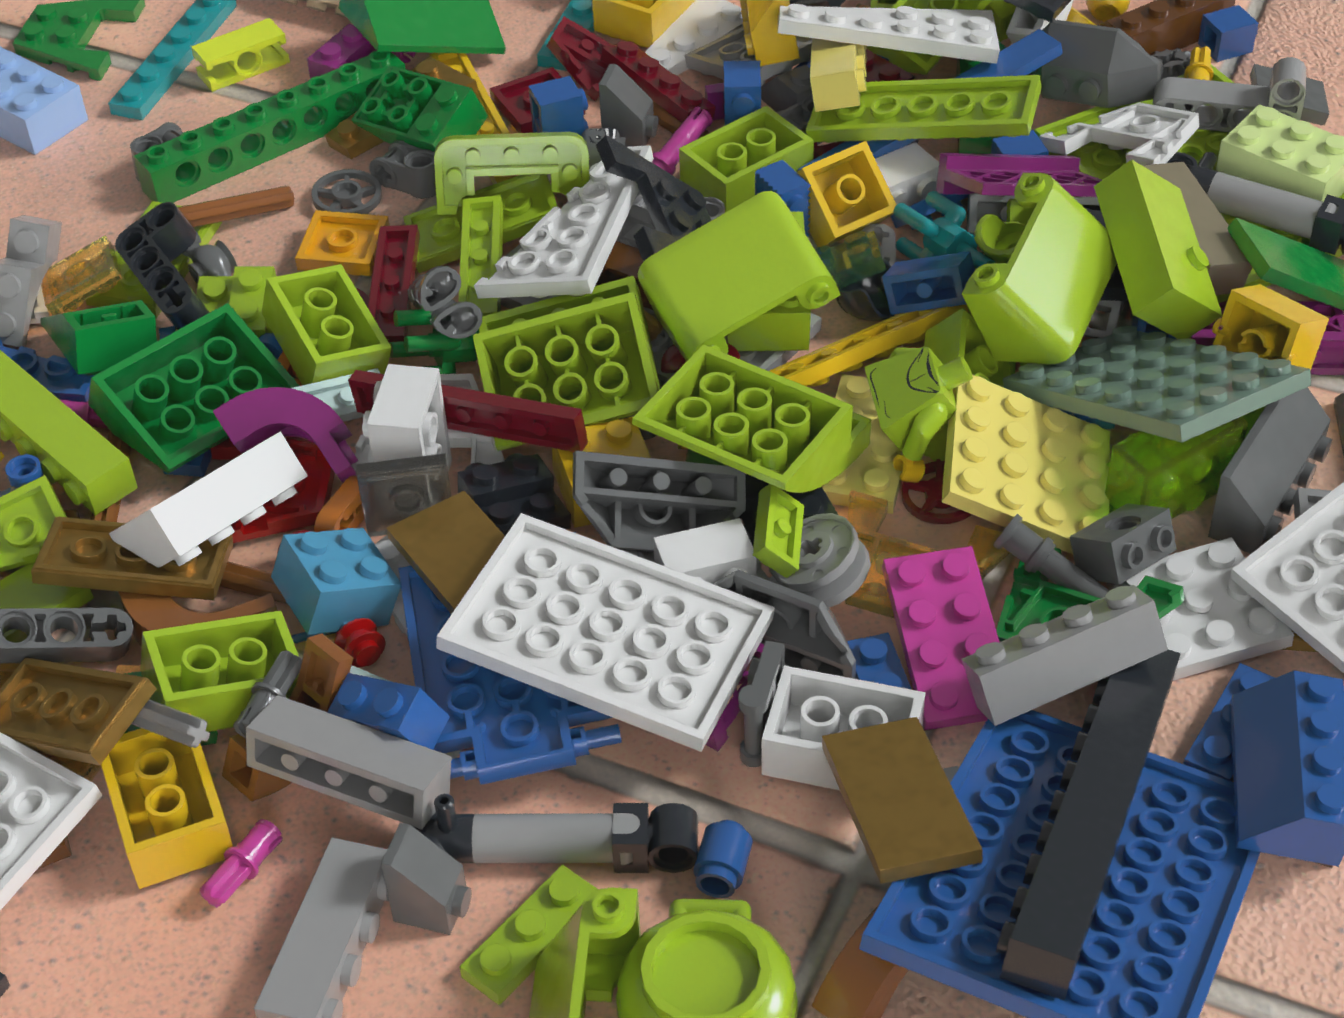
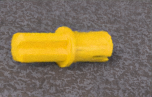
M1196 46L1192 49L1190 64L1185 69L1184 78L1213 80L1214 72L1210 66L1211 50L1208 47L1199 48Z

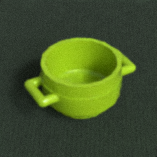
M675 899L669 907V918L647 929L625 955L617 982L616 1005L618 1018H797L798 999L789 956L769 931L751 921L752 910L748 902L744 900Z

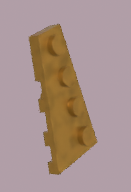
M430 56L411 70L470 87L474 93L479 92L476 80ZM355 113L340 122L337 127L325 135L329 147L350 159L385 142L353 124L351 119Z

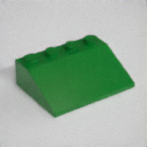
M340 0L339 2L341 12L377 51L505 54L506 46L489 0Z
M226 303L91 377L88 405L115 436L169 474L229 439V436L214 415L213 410L236 396L249 391L268 387L294 388L300 385L234 309Z

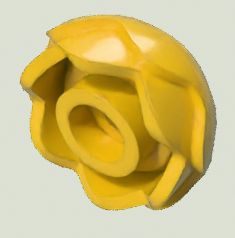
M1086 0L1089 12L1096 19L1104 22L1125 13L1130 4V0Z

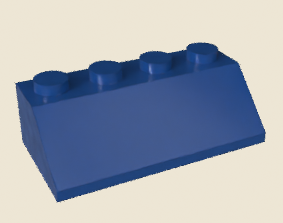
M1294 670L1233 694L1230 700L1236 848L1339 867L1344 856L1343 679Z

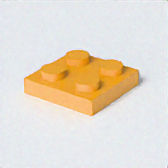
M315 210L295 257L297 270L308 271L342 264L347 274L372 276L379 227L390 226L389 217L384 215Z

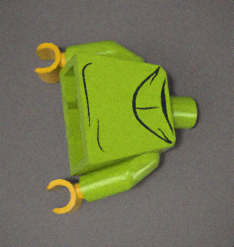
M898 347L892 351L889 358L869 364L864 368L881 429L903 453V455L899 454L893 458V467L895 470L902 471L900 475L901 481L917 483L924 476L925 464L922 457L929 441L942 425L951 419L957 410L952 389L972 380L973 376L966 360L962 356L943 365L929 347Z

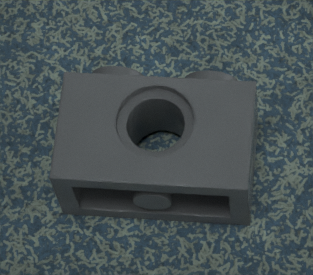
M1127 503L1069 536L1075 565L1096 581L1118 585L1177 550L1170 509Z

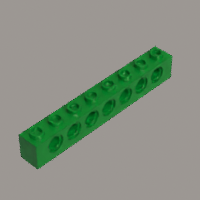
M374 51L366 57L352 63L343 64L338 69L313 77L307 82L291 89L282 90L277 95L263 101L249 104L244 109L228 116L219 117L213 122L195 130L186 131L180 136L160 145L151 146L146 151L134 155L142 191L151 201L174 203L320 139L360 108L389 65L405 69V63L392 52Z

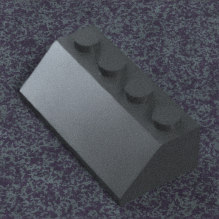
M1308 387L1266 405L1221 475L1208 537L1217 541L1232 537L1240 550L1252 554L1281 531L1284 519H1282L1283 514L1291 516L1294 511L1293 496L1297 488L1309 487L1316 471L1314 463L1316 461L1324 462L1332 444V439L1326 437L1331 419Z

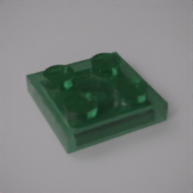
M875 230L869 233L859 231L846 237L844 243L831 248L829 246H821L815 249L835 280L838 289L887 270Z

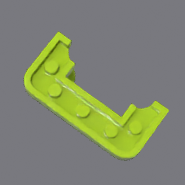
M574 132L452 135L440 140L435 147L434 166L437 215L457 214V206L461 199L466 195H475V176L550 174L552 193L560 192L566 197L574 187L582 188L590 180L587 143L582 136Z
M1022 173L1015 187L1014 195L1020 206L1034 209L1008 263L984 264L978 267L969 278L962 295L995 361L1058 364L1069 359L1077 350L1116 267L1117 261L1107 229L1056 180L1045 173Z
M764 191L751 197L647 258L641 264L638 271V280L658 321L686 362L702 345L728 354V345L724 338L726 335L793 296L796 297L802 307L807 309L822 307L840 296L835 280L781 197L773 191Z
M603 888L591 893L538 958L529 1018H584L586 1001L612 1002L613 991L617 986L625 955L641 937L638 889Z

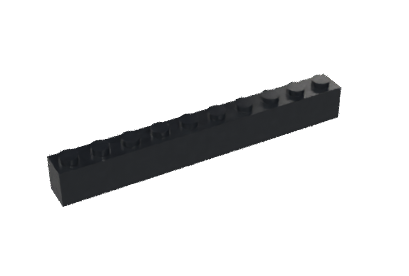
M1168 649L1165 652L1099 680L1092 704L1089 705L1084 719L1082 732L1079 731L1071 760L1067 761L1059 789L1066 792L1056 790L1049 810L1048 819L1055 822L1044 821L1035 849L1042 852V855L1032 852L1023 879V883L1030 885L1028 889L1019 886L1015 895L1010 917L1017 919L1016 924L1006 920L998 941L996 953L1005 955L1000 974L1001 979L1065 1001L1169 695L1181 653Z

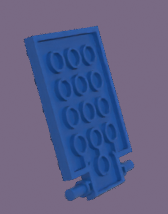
M411 565L398 568L415 687H420L450 716L433 750L445 754L474 748L460 752V757L451 759L450 779L464 776L465 781L479 778L481 785L577 765L576 757L590 755V749L622 743L618 724L586 731L584 726L569 728L613 717L436 649L437 635L451 616V613Z

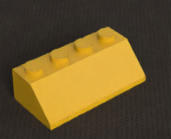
M740 0L748 56L755 55L756 61L760 60V66L800 58L796 36L778 33L780 6H789V0Z

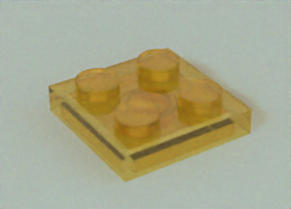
M106 235L49 267L42 280L41 287L45 306L52 316L63 312L75 311L83 304L84 300L96 293L108 292L122 279L114 246Z

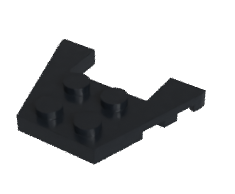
M605 135L596 144L606 172L636 182L655 226V229L643 226L633 235L643 262L658 251L712 221L705 207V198L695 188L687 185L610 136Z

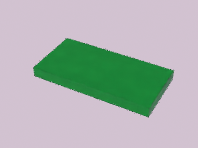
M1235 218L1227 227L1229 234L1261 280L1344 311L1343 259L1239 218Z

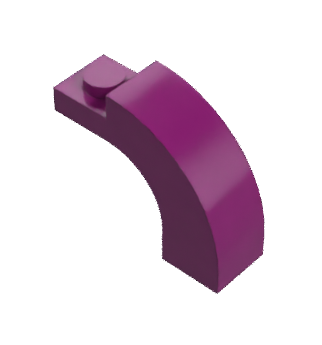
M261 388L236 396L213 410L214 415L241 454L281 431L284 437H301L317 445L342 483L352 475L359 477L352 466L359 460L346 442V439L352 436L351 432L329 405L311 394L292 388Z

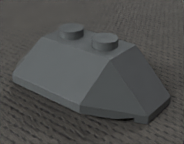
M1054 20L1042 29V31L1062 44L1063 54L1028 74L1040 75L1042 86L1040 95L1043 98L1104 108L1153 99L1154 88L1161 80V61L1153 55L1150 57L1140 44L1121 29L1062 20Z
M575 451L573 453L572 497L607 545L619 550L654 553V537L737 519L745 512V473L723 465Z
M736 570L713 583L716 586L775 607L773 620L760 643L765 645L767 640L785 644V666L855 679L856 659L834 613L822 600L741 570Z

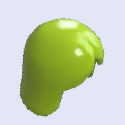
M986 214L980 218L976 225L974 239L986 256L993 259L996 263H1008L1026 225L1014 221L1003 222L996 215Z

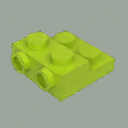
M235 266L233 276H199L196 295L209 312L228 303L258 338L265 333H273L261 312L267 278L277 277L274 266Z

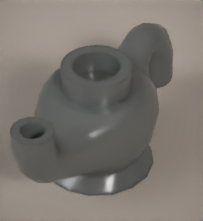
M197 233L194 243L182 253L193 262L188 265V269L194 281L198 284L199 276H232L237 263L227 246L220 240H217L215 245L207 244L200 246L201 238Z

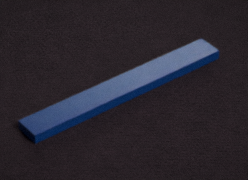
M1038 29L1000 51L997 64L981 62L955 78L1028 75L1062 55V44L1041 29ZM917 139L902 141L871 140L867 141V144L876 159L905 147ZM845 141L840 145L836 146L835 148L824 153L823 155L805 164L804 166L798 168V171L805 166H808L812 163H815L819 160H822L826 157H829L833 154H836L840 151L857 145L863 141Z

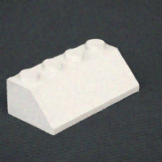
M280 431L112 531L109 535L114 542L158 568L172 560H175L177 565L181 566L202 553L198 545L208 539L213 546L235 532L231 526L232 523L240 519L243 525H246L265 514L267 511L263 506L264 503L272 500L276 506L298 493L293 485L308 477Z

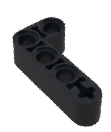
M165 202L154 207L120 233L115 241V248L161 311L179 330L210 312L171 262L194 243L197 233L174 203Z

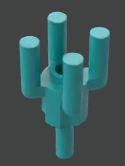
M930 191L925 199L926 204L945 215L934 221H931L904 203H899L895 206L893 211L895 217L924 234V248H921L906 237H901L897 240L896 250L911 260L971 251L973 264L976 269L984 264L996 263L993 259L978 251L974 235L960 227L967 216L966 210L940 193Z

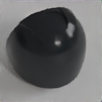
M878 259L858 266L842 275L836 282L840 292V296L836 298L839 306L846 313L863 320L883 321L895 316V314H890L882 276L891 268L890 263L885 259Z

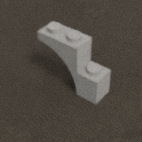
M27 215L10 219L6 257L0 259V340L2 344L17 347L26 346L30 320L39 288L49 267L58 258L62 222Z

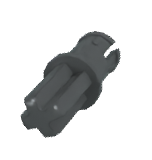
M290 651L280 652L263 682H256L252 686L251 692L253 695L233 724L235 731L239 735L246 738V727L277 695L286 698V693L301 669L302 659L299 656L294 655Z

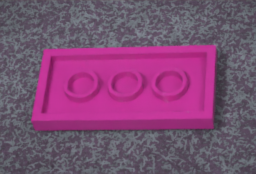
M968 546L883 559L882 571L913 690L926 692L923 715L924 731L987 721L988 718L977 708L962 662L963 658L974 654L979 647L992 642L1000 643L973 547Z

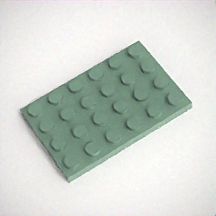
M1121 326L1113 329L1112 334L1106 337L1083 341L1082 346L1077 348L1073 356L1061 363L1025 364L1019 367V372L1004 377L1003 384L1004 388L1021 393L1030 399L1051 407L1184 442L1311 386V373L1309 368L1291 365V362L1286 359L1268 360L1259 358L1258 354L1254 352L1236 353L1227 351L1226 347L1222 345L1205 346L1196 344V341L1190 338L1173 339L1166 337V334L1163 332L1146 333L1137 331L1135 326Z

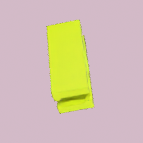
M270 18L191 46L195 60H198L204 66L196 67L197 75L212 92L290 63L289 54L280 46L286 44L285 33Z

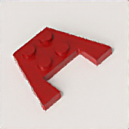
M230 438L211 449L213 459L233 460L241 455V452L234 446ZM286 438L287 443L308 477L293 485L298 493L276 506L272 500L264 503L263 506L267 512L246 525H243L240 519L232 523L231 526L235 531L233 533V543L315 525L319 512L330 499L335 476L334 470L317 445Z

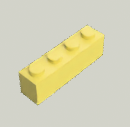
M812 38L810 82L815 112L860 106V92L867 91L865 79L867 77L865 64L867 63L866 45Z

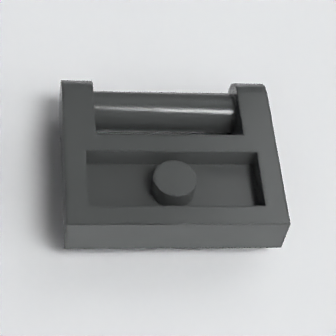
M766 640L760 659L753 658L748 672V685L739 692V709L744 713V740L740 744V759L742 763L749 767L761 766L762 736L785 665V644Z

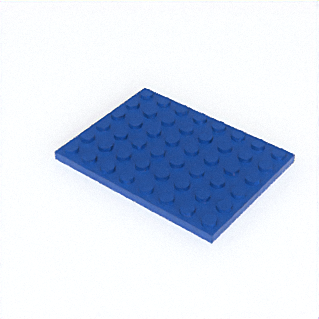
M1030 710L996 726L987 719L950 782L982 847V863L893 881L862 934L859 950L1027 1018H1199L1261 853L1236 848L1234 782L1154 753H1148L1065 1001L1001 979L1000 974L1005 955L996 953V948L1005 921L1016 924L1017 919L1010 917L1015 895L1019 886L1028 889L1030 885L1023 883L1025 871L1032 852L1042 855V852L1035 850L1044 821L1055 822L1048 819L1049 810L1056 790L1066 792L1059 789L1067 761L1071 760L1079 731L1082 732V728L1034 710Z

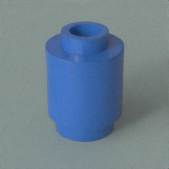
M722 820L711 823L705 828L693 872L696 877L695 884L697 888L708 896L715 898L730 897L734 894L735 889L739 888L742 884L753 839L741 824L732 820Z

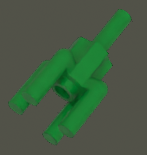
M423 309L394 311L393 319L396 327L431 325L432 315L430 311H424ZM433 328L432 333H428V335L405 336L404 341L389 343L392 347L391 358L434 357L437 363L436 366L422 367L439 368L440 374H456L455 363L478 360L473 335L459 339L450 338Z

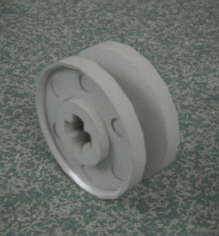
M828 513L816 514L803 519L798 571L788 578L783 577L770 567L769 571L779 585L822 600L830 608L842 603L859 589L867 578L871 564L869 552L858 539V534L852 524L843 516Z

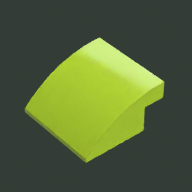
M634 276L597 285L594 287L592 294L582 296L560 295L482 316V323L479 328L480 333L473 335L484 392L582 409L585 426L636 415L660 390L639 287ZM494 438L497 451L527 444Z
M702 345L632 418V425L788 492L803 493L827 484L847 469L870 445L872 419L853 412V405Z

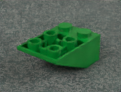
M389 65L351 121L388 144L399 140L435 153V147L445 137L452 135H476L488 118V114L470 87Z
M142 300L40 318L41 325L78 375H96L157 342L155 315Z

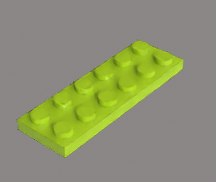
M1040 75L866 82L867 91L860 92V106L815 112L814 107L806 128V134L814 142L826 143L836 141H902L907 139L1017 137L1030 135L1042 88Z

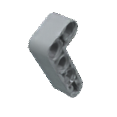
M1285 57L1280 59L1273 66L1269 86L1166 77L1156 84L1152 105L1198 113V129L1231 132L1259 104L1274 108L1278 112H1285L1282 114L1300 120L1306 96V66L1298 58Z

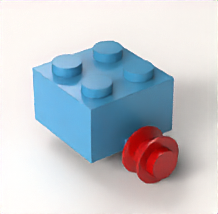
M347 528L344 530L321 532L300 530L283 535L281 544L278 547L271 578L307 635L338 631L334 643L353 657L352 666L359 668L375 663L386 646L385 638L381 633L377 632V627L389 624L401 583L365 529Z

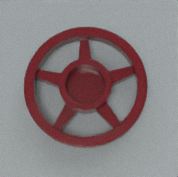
M940 459L925 464L924 475L936 472L935 477L928 481L920 480L917 483L903 481L902 501L907 511L919 520L933 524L956 523L970 517L972 514L962 510L942 514L930 512L933 508L947 509L952 507L942 503L945 461ZM909 489L925 493L926 501L922 508H919L912 502L908 494Z

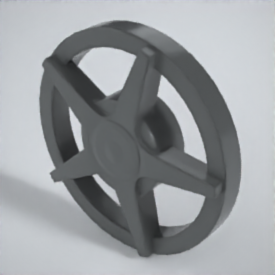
M344 169L328 173L317 180L312 188V201L315 208L319 211L369 214L378 206L382 198L381 185L378 179L370 173L355 169ZM350 178L363 180L372 186L361 188L359 183L350 180ZM344 179L334 184L332 189L323 188L333 181ZM374 194L373 198L366 204L361 202L362 198ZM318 196L331 199L333 203L327 206L319 200ZM344 207H352V209H342V208H344Z

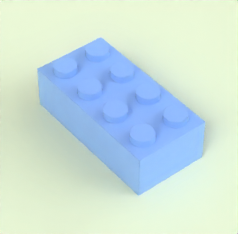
M0 46L1 138L36 155L88 121L78 84Z

